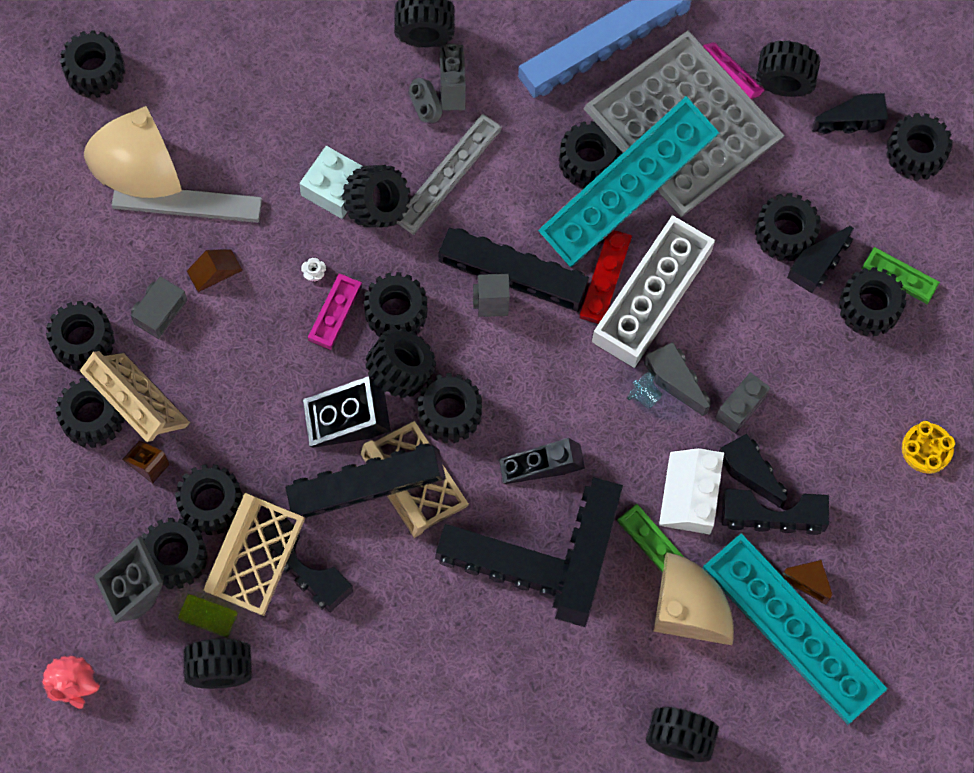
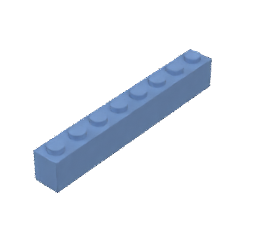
M632 0L520 65L518 78L533 98L539 95L545 96L552 91L553 87L560 83L566 84L580 71L581 73L588 71L597 61L607 60L614 51L626 49L638 37H646L655 27H663L674 16L684 15L690 9L692 0Z

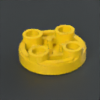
M923 421L913 426L906 433L902 441V454L905 461L913 469L922 473H936L943 470L951 461L954 454L955 440L942 427L928 421Z

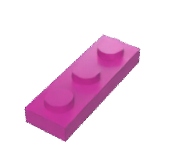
M715 42L703 45L704 49L750 99L759 97L765 89L759 86Z
M338 274L310 331L308 341L332 350L362 288V282Z

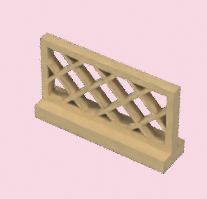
M100 351L93 352L80 370L146 442L153 441L157 434L184 429L190 423L124 353L103 356Z
M414 421L375 442L371 440L363 444L361 456L365 462L376 457H381L382 460L391 457L384 454L380 449L385 444L397 446L396 451H399L400 447L414 451L415 447L420 443L427 444L429 442ZM412 430L417 437L416 445L401 442L403 435ZM445 467L446 480H444L443 487L433 484L421 486L424 488L421 498L411 496L408 490L388 495L389 500L414 538L421 535L425 529L468 506V502ZM427 489L441 492L439 503L424 499ZM444 493L455 496L459 504L453 507L443 505ZM422 506L436 508V516L426 520L421 512Z
M245 493L203 591L264 616L305 517ZM261 506L270 509L273 517L272 520L262 524L259 523L257 518ZM275 511L283 515L277 517ZM287 517L297 520L293 530L283 534L279 521ZM275 523L280 536L266 541L262 528ZM258 530L262 544L250 549L247 543L248 535ZM282 540L285 548L281 556L273 559L268 545ZM265 548L269 561L256 566L252 552ZM248 555L252 568L239 573L236 563L239 558ZM271 565L274 575L271 580L263 583L258 570ZM254 572L259 585L246 590L241 577ZM237 579L242 592L234 596L224 594L227 584ZM261 589L264 599L260 608L251 605L247 594ZM244 597L245 602L239 600L238 598Z

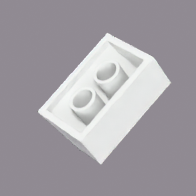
M699 448L670 452L659 526L704 534L711 533L715 520L724 457L723 452Z

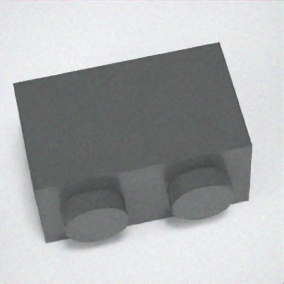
M478 275V284H473V309H478V317L508 316L510 299L509 275Z
M160 276L156 282H152L148 286L142 301H138L133 306L131 318L134 325L159 339L187 302L185 291Z
M750 372L719 408L716 419L736 434L765 400L771 387Z

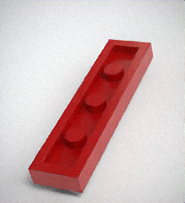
M613 230L606 236L579 318L599 324L608 311L632 240V235Z

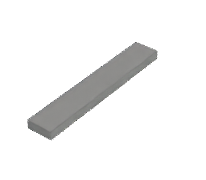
M482 114L410 199V203H407L406 206L409 208L407 213L402 214L404 218L401 221H397V224L415 235L500 133L502 126Z
M114 190L112 200L113 209L259 223L262 197L182 190L173 195L156 198L134 197Z

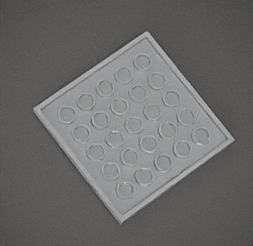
M689 31L679 36L584 107L587 114L623 153L685 96L691 100L719 131L720 134L657 190L680 217L687 214L784 137L783 133Z

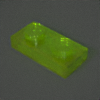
M188 594L178 619L228 638L238 612Z

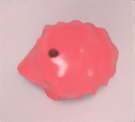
M73 655L54 659L52 663L48 664L43 673V685L47 697L52 701L69 702L78 709L83 708L85 701L82 697L97 692L100 687L93 678V667L83 658H77Z

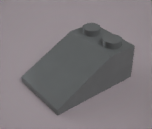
M137 537L94 576L115 623L134 620L143 616L154 606L163 585L142 537Z

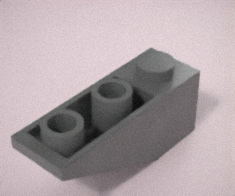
M450 43L440 45L442 110H466L464 44Z
M672 342L647 354L644 364L656 385L700 415H706L711 403L709 396L704 390H700L697 384V376L692 369L689 370L686 366V358L680 348L677 349Z

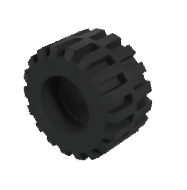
M399 0L396 2L394 33L396 38H399V41L409 46L430 48L447 44L448 41L453 39L455 6L451 0Z
M90 30V34H86L85 31L80 32L81 36L79 37L74 35L71 37V43H65V50L61 51L62 59H60L70 88L72 90L75 89L79 95L84 92L85 97L91 98V94H95L96 98L101 97L100 93L105 92V95H108L111 88L116 90L119 87L117 82L122 83L124 79L122 74H125V64L118 43L114 42V38L111 36L106 37V34L101 31L99 34H96L94 30ZM100 58L105 60L96 69L86 70L81 68L83 63L89 59Z
M775 41V43H768L767 46L762 48L760 53L756 81L759 86L772 94L785 97L805 96L812 93V90L816 88L821 61L820 56L814 49L799 42Z
M914 113L913 117L907 115L903 120L900 119L897 122L896 127L892 131L886 147L888 149L886 156L891 158L889 161L890 166H896L895 171L898 174L902 171L907 179H909V176H914V180H919L921 176H923L924 180L929 179L931 175L934 177L938 174L939 170H942L950 155L953 140L950 139L952 134L950 130H945L947 125L944 122L940 124L938 122L939 118L936 116L933 119L927 113L924 116H920V113ZM908 141H923L929 146L931 152L919 153L909 146Z
M586 121L580 122L579 127L575 124L571 127V132L567 130L564 134V139L562 138L559 167L560 170H563L565 178L570 177V183L574 185L578 182L579 187L584 188L585 185L591 183L621 155V150L596 125L595 121H591L590 124H586ZM584 148H593L598 150L603 155V158L598 161L589 162L581 159L577 152Z
M386 165L362 166L361 169H355L353 175H349L346 179L348 184H344L343 190H346L345 195H342L343 200H346L344 208L345 211L350 212L348 214L350 219H355L354 223L363 225V227H388L396 225L397 221H401L404 218L402 214L407 213L409 209L406 206L407 203H410L411 199L408 198L410 188L406 187V178H401L402 173L399 170H395V167ZM376 185L380 191L378 207L375 206L373 201V190Z
M787 193L786 197L778 194L775 199L770 198L767 204L763 205L755 228L757 244L762 243L760 249L763 252L768 250V256L771 258L774 255L779 256V261H783L784 257H787L789 262L794 261L795 256L798 258L804 249L814 245L821 225L819 223L821 219L820 215H816L817 208L810 206L811 201L808 199L806 201L802 200L803 196L801 195L792 197V193ZM783 219L793 221L798 225L801 232L794 235L782 233L776 227L775 222Z
M872 267L870 271L864 268L861 269L860 274L858 272L854 273L851 279L849 278L840 296L839 309H842L840 312L841 318H847L845 324L848 327L851 324L854 326V332L857 333L858 330H862V335L868 336L869 332H872L873 336H878L880 332L885 334L896 325L902 315L907 301L905 300L906 290H901L903 287L902 282H896L897 276L894 274L888 275V270L882 269L880 272L877 267ZM872 293L879 296L883 300L885 308L882 310L867 308L862 303L860 295Z
M391 272L386 273V278L384 279L381 276L376 278V284L371 283L369 291L365 293V318L369 322V328L372 331L375 330L378 337H381L385 331H390L392 328H397L398 330L404 328L407 332L413 331L417 335L420 332V326L424 327L425 318H427V296L424 287L420 288V282L417 279L412 281L411 275L407 274L405 277H402L401 272H396V276H391ZM393 298L403 299L410 304L409 310L401 315L387 314L381 307L386 301Z
M77 301V305H73L72 302L67 303L68 307L65 309L62 306L58 308V314H52L50 317L52 323L47 324L48 333H46L47 340L56 359L59 362L62 361L65 367L69 368L71 365L73 370L79 371V367H83L93 352L100 351L103 356H107V352L111 354L113 351L111 344L115 343L114 332L107 315L103 313L100 307L97 306L95 308L94 304L90 302L84 305L83 301ZM79 327L94 329L93 336L86 343L74 345L67 342L69 334Z
M392 328L390 331H385L366 356L367 362L365 365L366 369L369 370V377L374 379V384L376 386L379 385L382 391L385 393L388 391L395 397L399 395L401 398H406L407 395L411 397L417 393L432 376L436 366L434 352L430 351L431 347L429 344H426L421 336H416L415 332H407L404 328H400V330Z
M446 373V377L442 378L440 374L436 376V381L430 379L427 382V388L423 387L421 389V396L418 397L419 422L421 427L424 426V431L427 435L432 433V438L438 441L439 437L443 438V443H448V439H453V442L457 443L460 437H463L465 440L469 438L470 432L474 433L477 430V425L480 424L482 398L477 386L472 387L470 379L467 378L464 381L463 375L457 374V377H452V373ZM453 398L459 400L465 406V410L457 417L446 418L437 413L435 406L443 399Z
M85 377L80 378V383L75 384L73 381L69 383L71 388H64L61 391L63 397H58L57 404L59 406L56 407L58 422L65 435L73 443L78 441L82 447H85L86 443H88L90 448H94L96 443L100 442L101 446L107 444L105 441L107 438H110L111 441L116 438L115 431L120 433L122 429L120 423H124L125 418L90 381H86ZM96 402L104 405V411L98 419L92 422H81L76 419L78 411L85 404Z
M203 464L200 470H197L196 467L192 468L191 475L185 473L182 476L184 482L179 481L177 485L179 491L175 493L176 505L182 519L185 520L186 524L192 523L201 534L202 531H205L207 535H212V531L216 530L218 534H221L224 527H227L229 530L243 498L239 482H237L233 473L230 475L228 469L223 467L220 470L219 466L215 464L212 465V468H208L207 464ZM206 489H218L225 494L221 505L209 511L201 510L195 506L197 496Z
M174 517L168 518L166 523L161 519L157 521L158 526L155 528L153 525L148 527L149 533H143L142 539L161 577L163 585L167 589H173V586L176 585L178 589L184 588L183 584L186 582L190 586L194 583L193 578L195 576L198 579L202 575L201 569H205L207 565L205 559H208V553L199 530L195 529L192 523L186 524L184 519L179 518L178 522H175ZM181 542L187 545V555L180 563L165 565L159 562V553L166 544Z
M209 639L192 643L183 649L184 682L187 685L203 689H221L239 686L252 679L251 645L244 641L236 639Z
M673 707L655 708L645 742L654 750L674 758L692 762H706L712 759L719 726L711 719L688 710Z

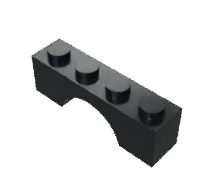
M725 489L722 496V525L728 526L731 530L754 527V530L759 532H766L771 528L780 529L782 533H794L796 530H804L807 534L819 535L825 532L829 526V495L803 493L796 506L787 511L776 512L761 506L756 501L752 490Z
M287 518L279 521L283 534L293 530L294 525ZM275 523L262 528L266 541L280 536ZM258 532V536H259V540H260V542H259L258 544L260 545V544H262V540H261V537H260L259 532ZM299 534L283 571L285 573L290 571L296 577L294 582L302 591L309 590L313 595L312 601L319 609L323 610L326 608L331 613L353 592V587L335 567L327 570H313L304 566L296 556V546L300 539ZM282 540L268 545L271 553L276 557L283 554L285 548Z

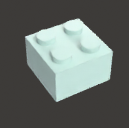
M325 146L299 183L301 196L343 219L348 212L344 208L346 200L342 198V195H345L346 190H343L344 184H348L346 180L348 176L353 175L355 169H361L362 165Z

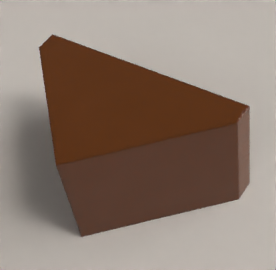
M223 249L206 250L187 270V273L197 292H200L243 270L232 250Z
M138 441L122 459L152 484L169 466L167 457L162 450L142 441Z
M822 560L786 568L782 574V577L791 586L825 605L833 595Z

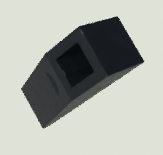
M885 93L860 94L816 116L812 125V132L829 134L833 131L854 133L857 130H867L874 133L884 130L888 120Z
M848 226L804 249L791 267L787 279L810 293H813L816 287L821 289L829 277L826 275L828 269H835L841 259L838 256L842 249L847 251L854 238L850 236L854 228Z
M745 434L720 448L719 452L724 453L723 465L732 478L779 508L784 506L787 500L786 488L781 482L776 481L773 476L772 466L767 460H763L759 454L760 448L754 439L751 440Z
M570 438L499 459L504 484L566 475L585 469L581 445Z

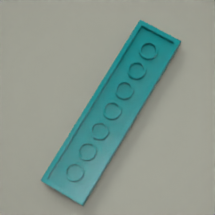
M685 96L538 231L572 268L720 134L719 131L691 100Z
M742 533L703 566V569L714 578L722 591L847 725L888 689Z

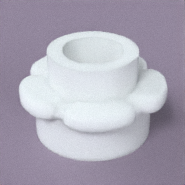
M310 258L308 262L303 263L301 270L304 272L303 276L307 280L318 281L324 277L326 265L324 262H320L318 258Z

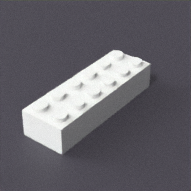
M672 215L594 330L592 343L635 368L711 254L715 240Z

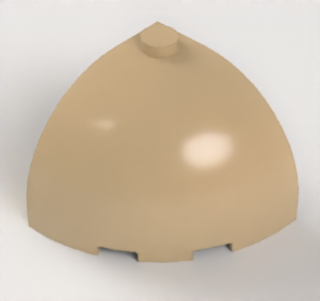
M147 106L109 122L91 137L85 147L84 159L89 170L103 185L106 184L118 192L134 197L156 198L173 195L182 191L170 155Z
M667 552L664 560L654 632L732 645L734 637L732 613L725 594L718 583L707 571L693 561Z

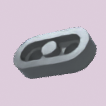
M414 79L409 87V95L421 121L436 123L441 118L442 106L433 84L428 79Z

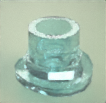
M648 372L639 381L635 380L633 382L635 386L626 398L628 400L634 398L649 409L659 401L662 393L653 383L654 375Z

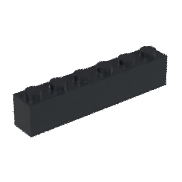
M449 227L438 252V262L476 276L508 274L509 288L576 312L579 310L588 287L589 277L579 270L571 271L565 269L556 262L540 260L531 253L523 254L509 245L501 246L495 244L486 237L470 235L461 228L453 229Z
M429 443L416 446L415 450L406 453L405 450L391 453V457L381 460V457L366 460V464L361 466L350 464L341 468L342 471L336 473L325 471L317 474L318 478L310 480L308 478L296 479L293 481V485L285 486L290 512L308 518L446 480L440 450Z
M593 477L591 486L585 485L581 501H585L586 505L585 507H579L576 521L580 522V527H574L570 542L575 544L574 549L568 548L564 564L569 565L568 571L562 570L558 584L563 587L562 593L556 592L552 608L557 609L556 620L586 628L623 488L621 484Z
M448 524L444 525L435 552V558L443 566L453 568L454 565L463 567L465 572L472 575L486 574L489 575V579L498 583H504V581L515 583L514 586L521 590L529 591L530 588L540 591V595L547 598H554L556 592L562 593L563 587L558 585L562 570L568 571L569 565L564 564L565 560Z

